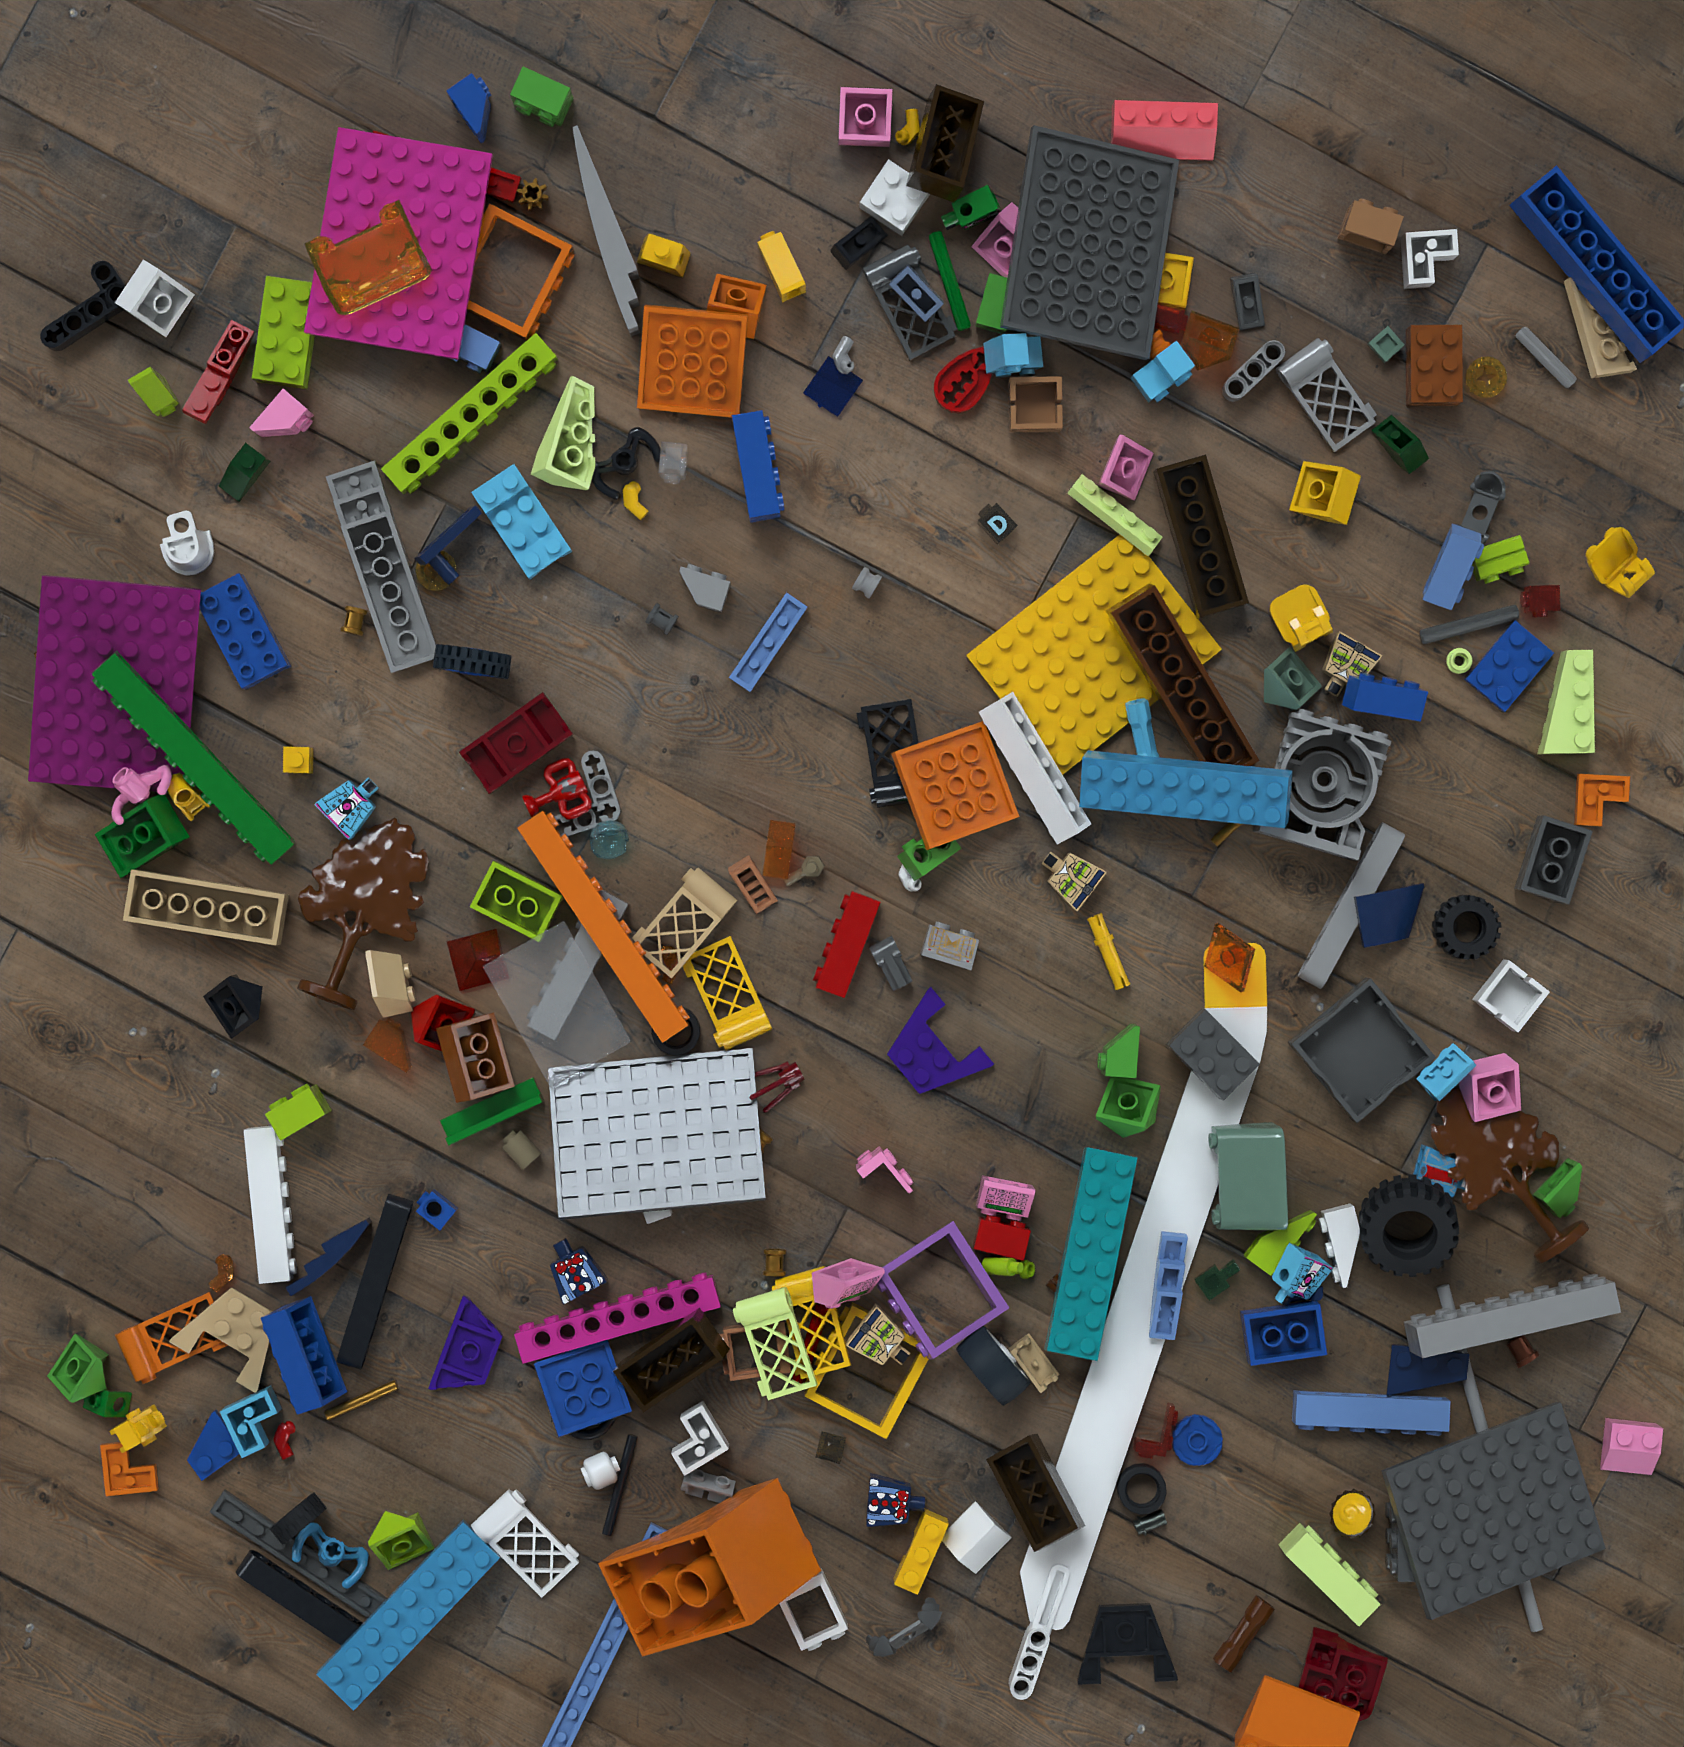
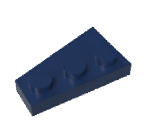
M1392 1344L1386 1395L1467 1380L1469 1353L1452 1351L1421 1358L1410 1352L1407 1345Z

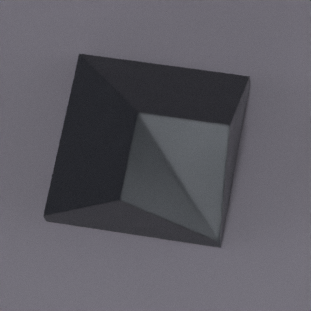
M236 974L229 976L203 996L231 1039L259 1019L263 986L241 980Z

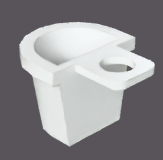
M190 511L169 515L167 517V524L171 537L162 539L163 544H160L167 565L176 573L186 576L197 575L205 571L212 563L215 553L210 530H196ZM179 518H185L189 523L188 530L184 533L177 532L174 527L175 521Z

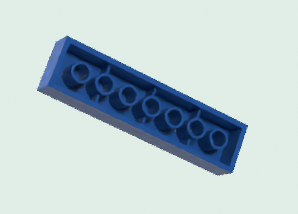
M1557 165L1509 205L1565 274L1573 279L1576 287L1639 363L1653 355L1684 328L1683 317Z

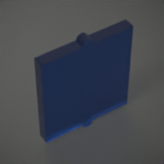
M828 356L803 394L815 401L819 408H825L838 418L863 380L852 372L848 374L839 372L834 360Z

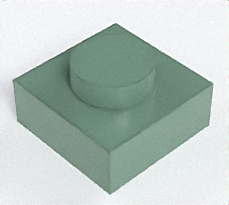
M1387 326L1367 345L1385 363L1405 344Z

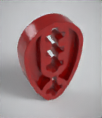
M984 347L975 348L957 356L937 374L933 391L936 401L943 409L952 413L967 412L984 395L990 383L992 373L986 374L985 363L974 369L979 360L977 354L984 355ZM970 372L973 383L966 382L962 388L965 392H957L954 399L956 402H948L946 404L943 394L945 392L950 394L953 391L952 383L959 384L961 382V373L966 375Z

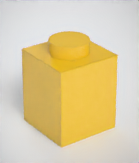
M283 747V773L313 774V748Z

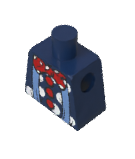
M567 1238L553 1245L559 1259L551 1262L550 1267L563 1305L607 1282V1276L584 1246L573 1251Z
M870 1473L866 1526L908 1523L909 1511L924 1512L925 1497L911 1496V1484L908 1482Z

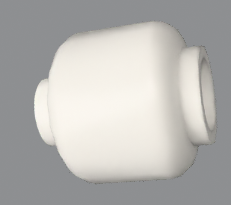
M600 1452L585 1459L583 1462L584 1467L580 1468L587 1486H592L596 1490L617 1481L616 1472L620 1471L615 1456L610 1458L606 1452Z

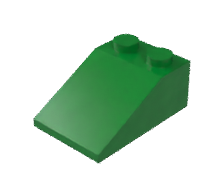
M157 795L145 800L122 816L124 818L123 824L117 825L115 822H112L95 834L120 879L130 874L132 869H139L190 837L166 795Z

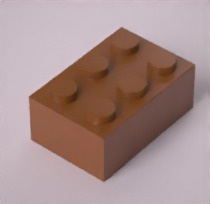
M1410 325L1406 329V406H1458L1463 402L1462 325Z
M494 1012L436 1028L456 1103L474 1100L515 1087Z

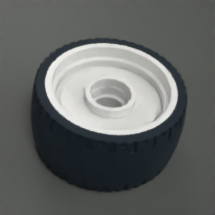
M984 1325L967 1336L956 1348L967 1366L1002 1406L1015 1399L1031 1383L1008 1349Z

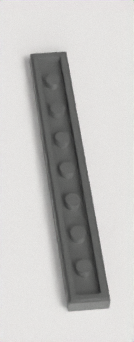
M227 1490L222 1492L210 1510L211 1514L365 1617L369 1618L387 1599L386 1596L360 1579L350 1588H343L342 1582L351 1573L339 1565L333 1567L324 1566L319 1561L318 1551L305 1542L302 1547L301 1560L297 1563L292 1561V1547L296 1536L282 1545L270 1530L275 1522Z

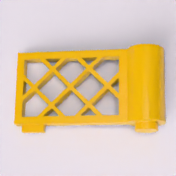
M731 936L694 952L682 966L687 978L693 977L717 1030L713 1036L719 1048L724 1046L725 1050L731 1049L773 1029ZM728 943L732 951L729 962L715 958L718 948ZM714 950L712 956L705 954ZM699 956L709 958L710 962L706 972L703 973L695 970L691 960ZM734 957L738 966L732 964ZM713 961L727 965L722 979L708 975ZM730 967L740 970L743 975L739 986L725 981ZM698 974L704 976L702 983L698 977ZM707 977L721 982L716 997L707 994L703 988ZM744 981L746 982L749 990L742 987ZM724 984L738 989L733 1003L719 998ZM743 990L751 993L755 1004L746 1008L737 1005L736 1002L740 991ZM708 997L714 999V1002H713V1005H712V1006H711V1003H710ZM717 1001L731 1005L728 1016L718 1020L714 1012ZM734 1007L741 1009L732 1014Z
M825 1266L776 1279L775 1285L772 1286V1291L786 1287L790 1293L793 1307L799 1305L807 1310L801 1323H797L800 1331L804 1329L814 1335L806 1350L807 1353L821 1360L816 1370H813L815 1376L852 1366L837 1309L829 1308L825 1316L813 1310L816 1302H814L812 1272L823 1269ZM808 1302H812L809 1307L806 1306V1305H804V1304H805V1303H808ZM810 1313L823 1319L816 1332L804 1326ZM830 1314L832 1315L833 1321L828 1319ZM786 1319L787 1327L790 1334L792 1331V1326L790 1320ZM826 1322L835 1326L836 1334L832 1341L819 1335ZM793 1334L792 1339L796 1341L795 1335ZM817 1337L829 1344L823 1357L811 1351ZM837 1338L840 1346L835 1344ZM792 1344L796 1357L795 1361H797L801 1353L799 1347ZM832 1347L842 1352L844 1362L834 1365L826 1360ZM823 1363L829 1365L828 1367L821 1368ZM798 1367L796 1368L795 1376L800 1375L801 1379L808 1378L806 1371Z

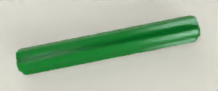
M936 231L929 234L930 244L957 329L963 331L970 328L971 323L941 231Z

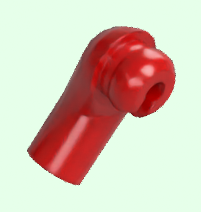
M292 1421L280 1423L273 1438L282 1460L294 1455L288 1443L290 1434L295 1433L296 1430Z

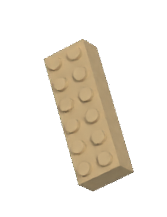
M132 869L123 921L277 946L281 945L289 894Z

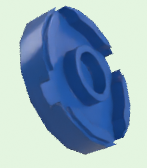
M1193 1414L1184 1417L1176 1424L1172 1431L1171 1442L1174 1452L1181 1461L1188 1465L1200 1466L1209 1464L1217 1458L1222 1449L1223 1438L1221 1430L1214 1420L1205 1415Z

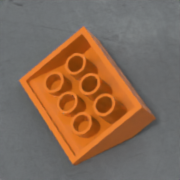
M1264 1675L1235 1734V1747H1348L1360 1712Z

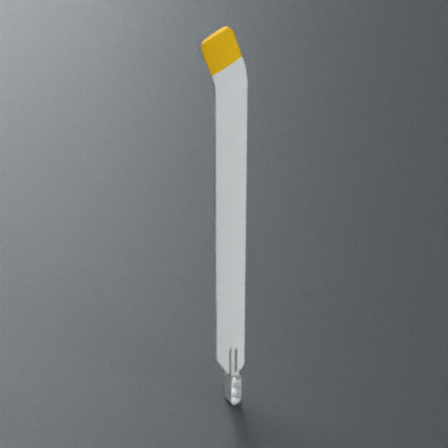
M1256 943L1210 945L1205 950L1203 957L1205 1009L1260 1064L1267 1033L1265 950ZM1258 1067L1224 1101L1219 1099L1192 1071L1190 1072L1105 1321L1098 1361L1092 1360L1055 1467L1086 1526L1040 1551L1034 1552L1029 1544L1020 1570L1030 1624L1025 1630L1009 1677L1008 1684L1011 1694L1017 1699L1024 1700L1031 1696L1049 1645L1052 1629H1063L1070 1620L1165 1339L1149 1338L1153 1286L1161 1231L1187 1234L1188 1240L1184 1258L1185 1271L1181 1288L1183 1289L1219 1184L1218 1157L1214 1149L1209 1147L1208 1135L1212 1133V1126L1239 1124ZM1039 1631L1044 1634V1638L1040 1642H1033L1031 1640V1635L1034 1632ZM1026 1656L1036 1658L1032 1666L1022 1664ZM1019 1680H1024L1028 1684L1024 1690L1019 1691L1014 1688L1015 1683Z

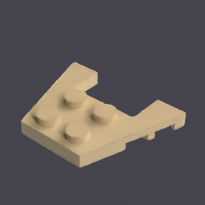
M231 1287L175 1334L169 1342L190 1353L203 1331L249 1357L236 1382L256 1393L269 1344L268 1336L263 1330L261 1317L273 1311Z

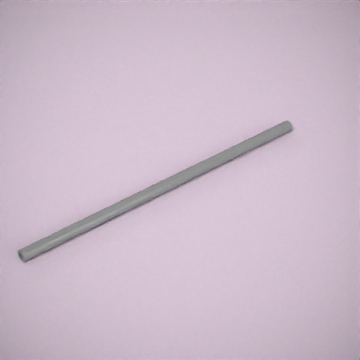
M1449 1284L1437 1286L1442 1308H1450L1451 1311L1456 1310ZM1467 1348L1456 1350V1352L1468 1353ZM1469 1359L1467 1380L1462 1382L1475 1430L1478 1433L1488 1429ZM1530 1580L1518 1584L1530 1630L1531 1632H1537L1543 1629L1532 1585Z

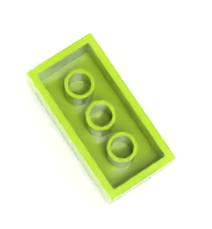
M266 276L252 379L254 381L300 389L308 388L315 335L305 334L304 328L312 282Z

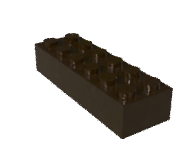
M1206 454L1157 468L1153 473L1196 618L1200 619L1247 605L1249 600Z

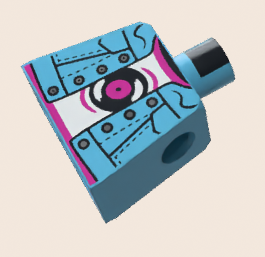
M369 777L358 787L348 780L314 805L348 840H351L376 808V805L369 797L379 787Z
M1289 1243L1272 1275V1279L1281 1286L1275 1299L1285 1306L1290 1304L1295 1295L1306 1300L1309 1299L1329 1275L1333 1267L1319 1255Z

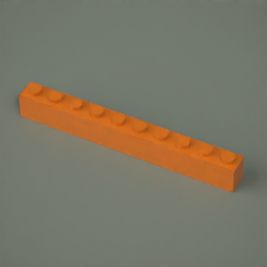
M541 811L517 828L661 1042H665L689 1025L687 1019L690 1016L682 1005L676 1006L672 1000L675 994L669 985L665 984L663 986L657 978L661 975L653 962L647 963L643 957L646 951L639 941L635 943L628 935L632 931L625 920L619 921L614 913L618 910L610 898L606 900L600 893L603 888L595 876L590 879L585 871L588 866L580 855L575 857L571 851L574 845L566 834L561 836L556 828L559 826V823L551 812L546 814L545 811Z

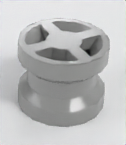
M864 567L852 589L862 591L865 597L870 599L882 576L878 574L873 575L868 568Z

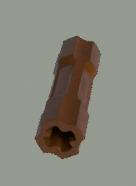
M1256 1595L1232 1634L1213 1657L1214 1661L1232 1673L1243 1657V1653L1275 1610L1274 1607Z

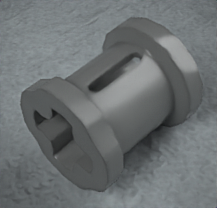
M656 603L645 622L647 624L652 623L662 629L665 635H668L679 616L669 614Z

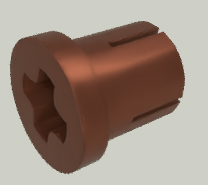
M1525 1335L1518 1336L1506 1344L1517 1362L1515 1364L1518 1368L1530 1363L1540 1355L1537 1350L1534 1351Z

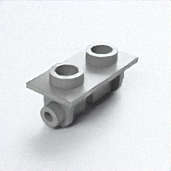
M695 1469L684 1476L680 1490L685 1491V1494L702 1498L704 1490L709 1491L707 1500L721 1503L727 1498L732 1497L736 1481L730 1480L725 1476H716Z

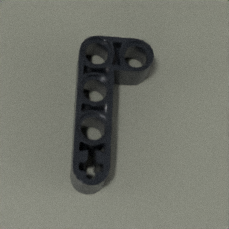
M98 261L91 268V276L100 291L42 329L40 339L46 347L53 351H62L124 310L115 303L114 293L118 290H123L127 284L117 269L109 262ZM109 268V278L100 280V271ZM96 304H102V313L98 316H93V307ZM81 318V327L77 330H72V320ZM62 327L69 333L68 336L64 334L65 331L61 329ZM53 333L58 335L56 343L52 342L53 338L51 335Z

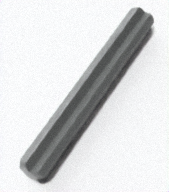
M1510 605L1421 629L1419 636L1423 644H1428L1517 620L1519 618V610L1516 605Z

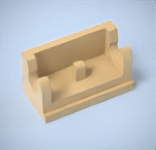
M1029 1333L1009 1347L1010 1353L1040 1393L1047 1389L1048 1384L1058 1380V1375L1060 1374Z

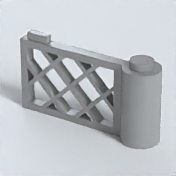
M1317 338L1276 367V372L1282 382L1293 393L1332 452H1335L1376 423L1374 417L1377 414L1369 402L1365 405L1332 359L1331 353L1333 349L1328 341L1325 339L1321 341ZM1330 367L1336 375L1334 386L1321 383L1322 373ZM1318 376V378H1317V383H1316V382H1310V381H1312L1314 378H1316V377ZM1339 381L1344 387H1339ZM1306 384L1316 386L1314 401L1304 399L1298 390ZM1320 387L1334 389L1331 404L1318 402ZM1338 390L1347 391L1350 395L1349 407L1335 404ZM1354 402L1358 408H1353ZM1307 403L1313 404L1312 409ZM1317 405L1330 407L1328 422L1318 420L1316 417ZM1335 408L1348 410L1346 425L1332 422ZM1352 411L1361 412L1367 422L1360 427L1350 426ZM1322 424L1327 425V430H1325ZM1331 426L1345 428L1343 439L1336 444L1330 437ZM1349 429L1355 430L1348 435Z

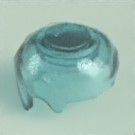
M612 820L599 822L591 830L590 847L596 857L612 859L626 852V844L629 841L628 830L620 822Z

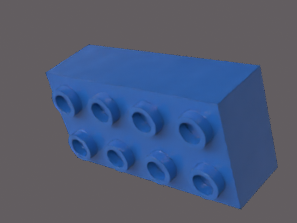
M763 410L732 415L750 523L780 518V511H784L782 493H777L776 486L780 485L778 467L772 468L771 460H776L773 442H768L767 435L771 434L769 416L764 417Z
M238 573L201 592L200 610L241 689L247 690L291 667L283 648L243 574Z
M311 1296L286 1304L261 1317L263 1330L268 1336L272 1347V1354L277 1360L281 1371V1378L286 1384L291 1404L295 1408L297 1415L322 1407L347 1393Z

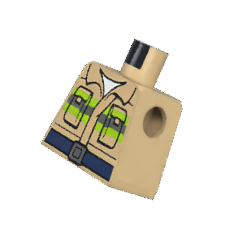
M1340 631L1334 635L1322 668V672L1331 677L1324 690L1338 697L1344 685L1347 686L1349 675L1359 677L1360 673L1368 674L1382 655Z
M1050 852L1042 862V865L1053 872L1047 882L1075 911L1080 909L1107 873L1072 853H1068L1061 860Z
M876 1303L846 1341V1346L881 1365L889 1357L902 1365L910 1355V1352L900 1345L905 1337L904 1333Z

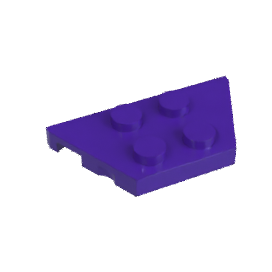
M462 1296L428 1388L430 1390L463 1387L465 1385H483L486 1383L503 1334L468 1296Z

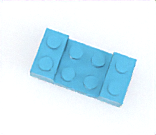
M515 464L471 492L529 579H532L542 569L557 559L572 552Z

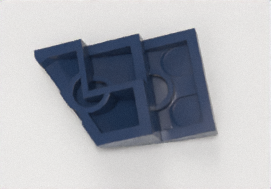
M1424 883L1354 897L1363 948L1409 938L1423 893Z

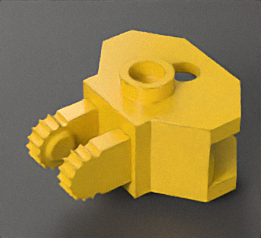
M153 1404L142 1411L140 1408H137L125 1415L127 1420L115 1426L109 1432L111 1435H117L123 1445L120 1451L124 1453L140 1443L143 1447L157 1439L155 1434L162 1431L167 1425L162 1413Z

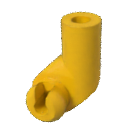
M918 109L905 110L907 124L895 134V140L899 144L908 145L919 135Z

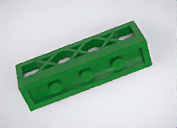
M532 1077L515 1085V1087L506 1089L441 1119L440 1122L447 1135L445 1138L447 1144L451 1145L542 1103L544 1098L535 1078Z

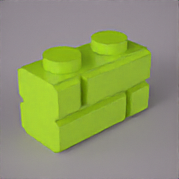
M1518 535L1484 546L1480 558H1475L1471 566H1474L1473 573L1476 581L1484 579V583L1487 584L1499 580L1498 574L1508 572L1509 576L1524 572L1523 566L1529 565V559L1522 538Z

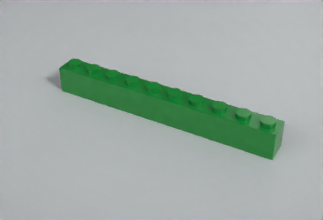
M117 650L92 672V675L95 677L92 680L101 691L106 689L112 695L110 699L120 711L125 709L131 716L128 718L129 721L138 730L144 729L149 735L147 740L156 749L160 747L167 754L165 759L174 768L178 766L185 773L183 778L190 786L194 787L196 785L203 792L200 795L208 805L212 806L214 804L220 810L218 815L227 825L232 823L238 829L236 834L245 844L250 842L256 848L254 853L262 862L267 860L272 865L294 845L295 840Z

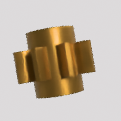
M537 178L533 180V183L523 180L524 188L517 189V193L523 195V198L518 201L519 204L527 203L530 212L536 206L542 210V201L549 200V197L542 193L547 189L546 184L539 186ZM533 190L538 198L533 200L532 197H529L528 192Z

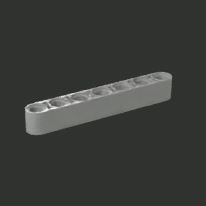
M1384 822L1378 826L1298 973L1299 978L1319 989L1324 986L1358 925L1354 897L1376 892L1404 840V833Z

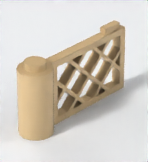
M699 867L695 871L692 868L688 870L681 879L685 883L646 930L641 927L632 937V940L635 942L639 941L640 944L646 937H658L659 951H646L644 956L671 979L738 901ZM682 894L691 901L692 912L676 913V902ZM694 904L702 911H695ZM673 906L674 913L666 914ZM707 914L714 921L707 929H696L695 915ZM692 915L693 930L678 931L677 916ZM663 917H674L675 931L660 933L659 922ZM657 926V933H650ZM704 932L697 940V933ZM694 933V945L691 948L680 949L678 934ZM676 935L677 949L661 951L660 936ZM680 952H687L684 955V957L680 959ZM677 953L678 964L672 971L663 965L662 954ZM659 954L660 962L652 955Z

